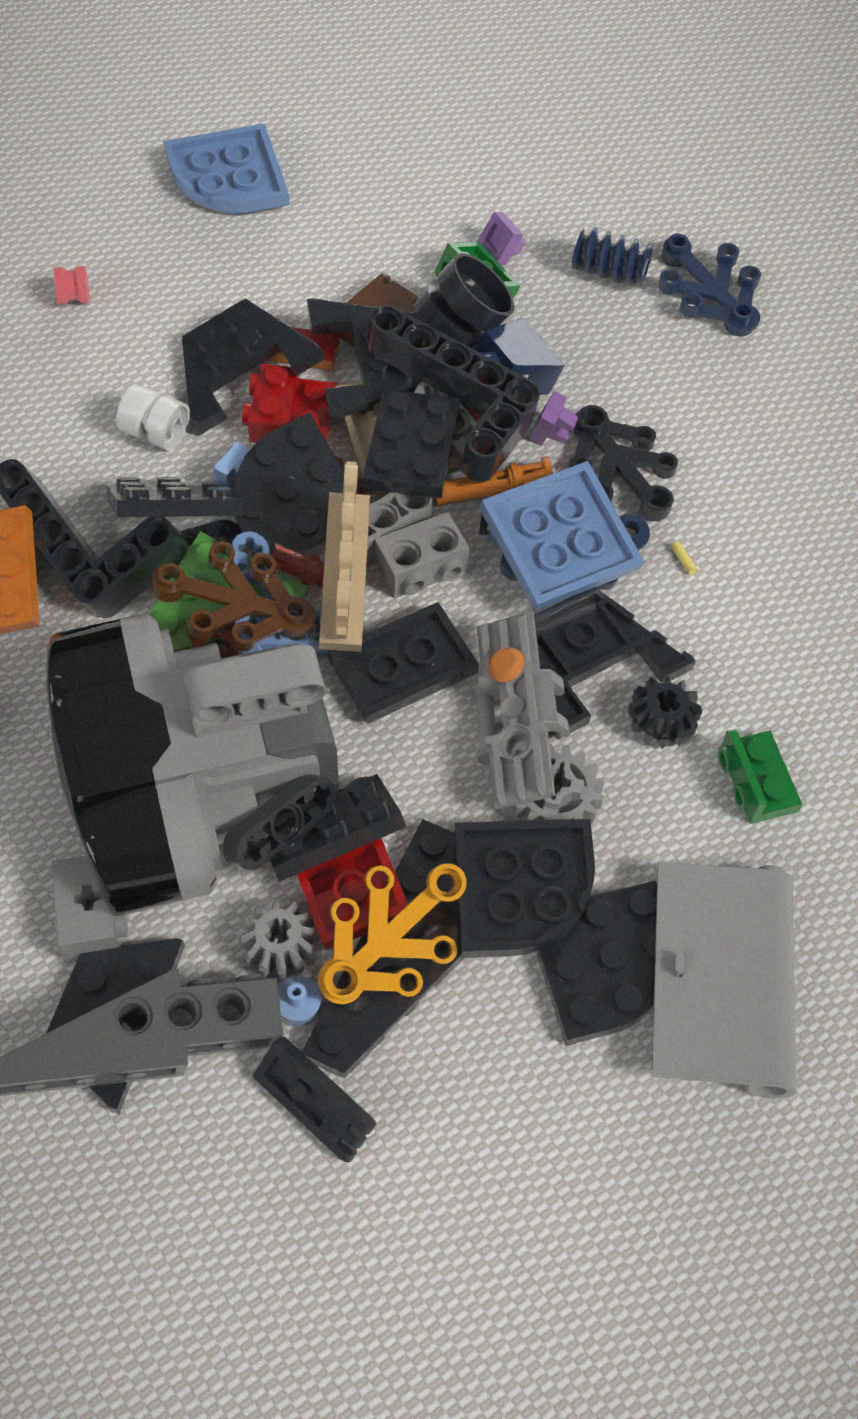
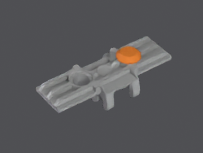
M532 611L477 626L481 667L479 684L481 686L472 689L471 697L472 702L477 705L480 737L477 760L481 764L490 765L494 808L500 810L555 796L548 732L554 731L559 733L560 737H567L570 735L568 720L559 714L556 708L555 695L561 696L565 693L563 679L551 669H540L534 614ZM500 702L503 730L496 734L493 703Z

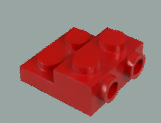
M262 363L259 374L252 373L250 377L249 395L254 396L252 403L245 402L242 411V425L248 426L249 442L257 443L266 434L310 412L326 441H328L331 426L325 402V388H334L337 386V383L300 378V375L296 376L291 367Z
M382 838L297 874L325 951L334 948L335 923L330 917V907L337 899L350 898L359 907V917L353 923V940L368 934L370 891L365 886L364 878L367 871L372 867L385 866L394 875V884L389 890L388 923L408 905ZM381 871L374 872L371 877L372 885L376 889H383L387 884L385 873ZM341 903L336 909V915L339 920L348 921L353 915V909L348 903Z

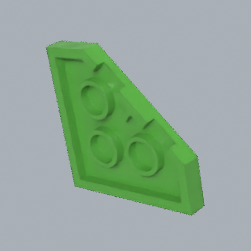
M200 531L179 567L188 577L230 588L221 573L212 568L208 563L210 547L219 541ZM222 553L215 554L220 559L228 558ZM247 556V566L245 570H249L252 558L249 556ZM275 570L274 573L291 596L306 598L308 586ZM249 582L256 594L261 597L260 588L254 583ZM184 594L182 598L175 602H163L158 599L148 614L157 620L159 631L169 630L174 652L213 643L220 645L230 642L231 624L214 631L212 636L205 640L196 639L188 632L189 619L194 611L207 610L213 612L226 605ZM253 613L249 615L250 618L248 622L254 625L255 614ZM195 622L200 628L209 627L205 622Z

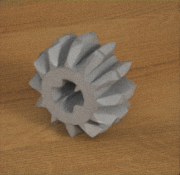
M275 898L272 903V910L267 911L263 906L257 904L255 908L257 919L245 918L243 929L246 934L239 938L241 949L247 951L245 961L249 966L259 964V973L264 978L270 974L273 968L277 969L279 979L284 980L287 976L286 968L292 967L295 972L301 974L304 971L302 959L314 960L316 949L313 944L319 941V934L317 929L311 927L314 922L310 912L299 914V904L295 901L286 910L282 909L280 900ZM281 935V940H284V937L287 936V941L278 943V939L275 938L274 943H272V938Z

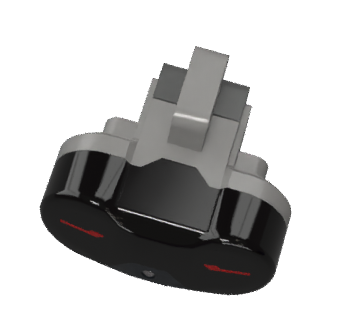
M147 613L61 631L51 636L46 658V688L52 742L59 779L80 840L107 910L111 915L119 917L211 894L218 883L215 872L224 870L219 844H223L228 831L298 777L309 774L322 776L330 779L336 791L338 790L337 747L323 701L327 690L313 647L297 643L287 644L224 659L220 657L217 643L174 652L169 630L159 631L157 620Z

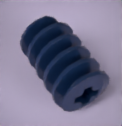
M594 226L588 235H585V231L582 229L574 249L571 265L573 269L579 270L585 263V271L589 274H593L598 268L599 277L606 278L612 271V279L617 283L626 275L627 286L633 287L639 280L641 287L650 266L653 244L649 243L644 251L640 252L639 240L637 239L627 248L625 247L624 235H621L614 244L612 243L611 231H607L602 239H598V227Z

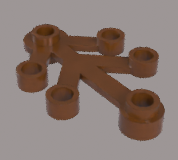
M224 541L212 544L208 555V563L212 568L221 573L230 588L188 577L178 565L173 563L163 564L153 572L151 592L160 601L175 602L186 594L226 605L213 612L196 610L191 614L188 632L192 637L199 640L208 639L214 631L253 613L268 617L255 625L246 621L238 622L234 625L230 636L231 645L239 651H249L257 642L279 632L288 637L301 636L312 628L316 615L313 606L307 600L289 594L274 573L276 569L275 559L266 553H258L253 556L249 567V574L255 581L263 584L272 600L259 597L234 562L235 550L233 546ZM222 553L228 558L220 559L215 554ZM257 565H264L269 570H260L257 568ZM164 577L173 578L175 581H168ZM289 612L297 613L300 616H293ZM195 622H205L209 627L200 628ZM245 633L249 635L251 639L243 640L239 638L237 634Z

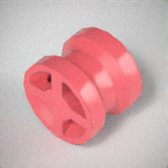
M76 266L74 270L55 267L54 284L58 304H68L70 300L89 303L90 294L86 267Z

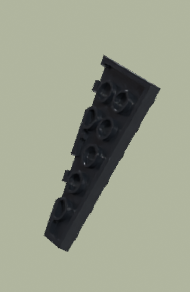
M424 819L420 822L395 871L408 904L427 887V876L434 867L442 864L456 865L454 832ZM446 874L440 875L437 879V887L442 892H448L452 887V879ZM458 899L449 902L440 901L400 938L431 940L439 935L448 936L457 945V954L454 960L447 964H438L431 959L380 957L366 971L395 974L402 968H413L423 978L421 991L415 996L406 997L396 991L363 990L360 996L351 1003L336 1004L328 1000L302 1051L305 1056L316 1066L345 1079L385 1039V1035L404 1016L407 1017L424 995L433 986H437L464 959L461 958ZM368 934L361 937L353 952V956L367 943ZM442 940L436 943L434 953L440 959L446 958L449 955L450 947L447 942ZM343 971L336 988L343 989L348 986L350 976L346 971ZM406 973L402 975L400 987L404 991H410L415 987L416 979L413 974Z

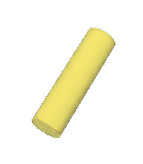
M679 542L673 543L671 549L688 574H695L698 569Z

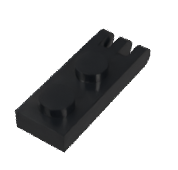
M285 1036L273 1042L252 1075L263 1088L344 1162L349 1163L357 1154V1149L361 1148L366 1141V1135H369L376 1126V1121Z

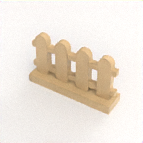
M346 461L343 493L329 492L319 649L361 652L370 495L356 494L357 462Z

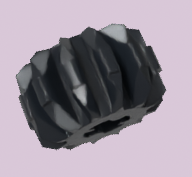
M668 674L662 678L661 683L650 676L645 682L644 687L638 686L634 690L633 701L629 704L628 715L629 718L633 719L631 725L633 732H645L643 736L645 744L654 738L659 740L661 749L667 746L669 740L679 747L684 743L686 736L692 737L698 727L697 721L700 720L702 715V706L697 704V691H685V679L676 685L671 683Z

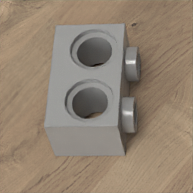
M449 512L374 539L375 564L394 599L406 594L419 593L425 587L443 580L450 581L456 579L468 570L469 546Z

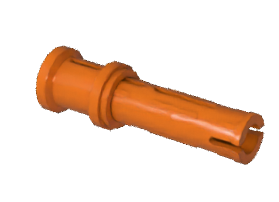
M548 456L541 457L539 462L522 465L511 462L505 465V470L497 471L490 480L484 482H476L467 477L446 480L443 498H435L436 505L440 507L445 504L495 496L553 474L550 459Z

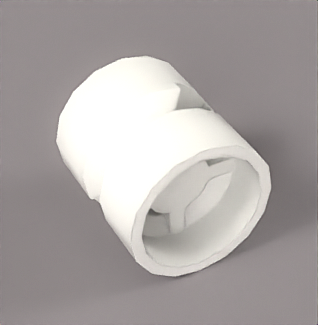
M134 384L125 392L121 399L116 416V425L120 431L139 439L147 436V442L171 451L176 448L184 437L189 423L190 409L183 402L166 395L161 397L154 390Z

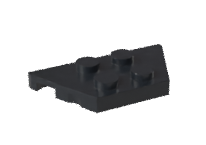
M179 938L80 953L46 1034L176 969L185 948L184 941ZM129 1013L119 1019L120 1025L127 1031H139L145 1026L143 1019L136 1014ZM132 1082L88 1087L105 1103L112 1113L119 1115Z

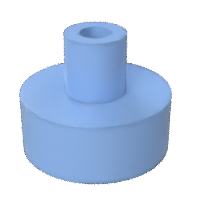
M292 976L286 978L278 985L282 1022L293 1027H301L310 1024L317 1018L321 1010V993L313 980L305 976Z

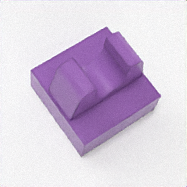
M493 212L477 240L500 264H506L511 255L520 254L527 242L522 238L523 234L503 212Z
M556 391L552 392L538 417L529 440L541 446L546 438L561 443L566 442L570 431H573L578 420V416L564 407L567 399L566 396Z

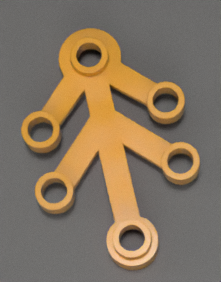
M442 864L434 867L427 876V887L389 923V890L393 887L394 875L385 866H375L369 869L364 878L365 886L370 891L367 943L354 956L353 923L359 917V907L350 898H340L334 901L330 907V917L335 923L333 958L323 964L318 974V986L323 996L336 1004L353 1002L360 996L363 990L396 991L402 996L412 997L418 994L423 986V978L417 970L402 968L395 974L366 970L380 957L431 959L438 964H447L453 961L457 954V945L448 936L439 935L431 940L400 938L440 901L449 902L461 897L466 889V877L458 866ZM376 871H381L387 876V884L383 889H376L371 883V877ZM442 874H446L452 879V887L448 892H442L437 887V879ZM341 903H348L353 909L351 919L345 922L339 920L336 915V909ZM442 940L447 942L450 947L449 955L444 959L438 958L434 953L436 943ZM340 970L346 971L350 976L348 986L343 989H338L333 984V976ZM406 973L413 974L416 979V985L410 991H404L400 987V978Z

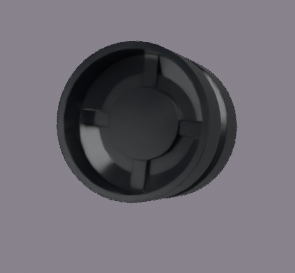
M465 253L457 254L439 273L438 280L432 281L413 302V311L416 319L476 350L483 333L487 329L501 325L514 312L515 308L513 297L502 279L484 262Z

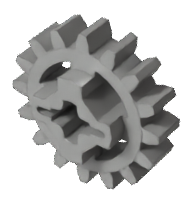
M549 744L554 789L556 782H560V792H557L555 800L549 797L515 806L514 816L517 818L526 815L527 820L591 819V823H593L597 814L596 809H601L604 798L600 794L603 790L604 779L595 778L598 766L596 764L585 766L586 754L584 752H581L576 757L570 756V746L565 745L561 753H555L552 744Z

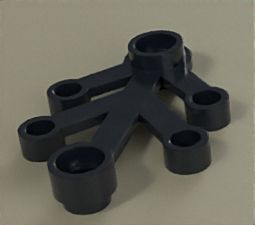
M587 405L581 408L575 414L578 416V420L573 429L580 439L576 454L570 459L568 468L586 461L592 467V462L589 458L594 443H596L604 453L598 480L611 503L614 494L612 483L617 469L640 498V510L645 518L655 522L666 518L671 512L674 501L672 492L664 486H651L634 464L653 468L656 476L662 479H669L676 473L677 457L669 452H650L654 447L656 432L651 427H635L612 422L607 412L597 405ZM612 437L632 441L633 448L618 445ZM640 437H645V438H647L648 440H647V441L641 440ZM660 464H668L671 467H663Z

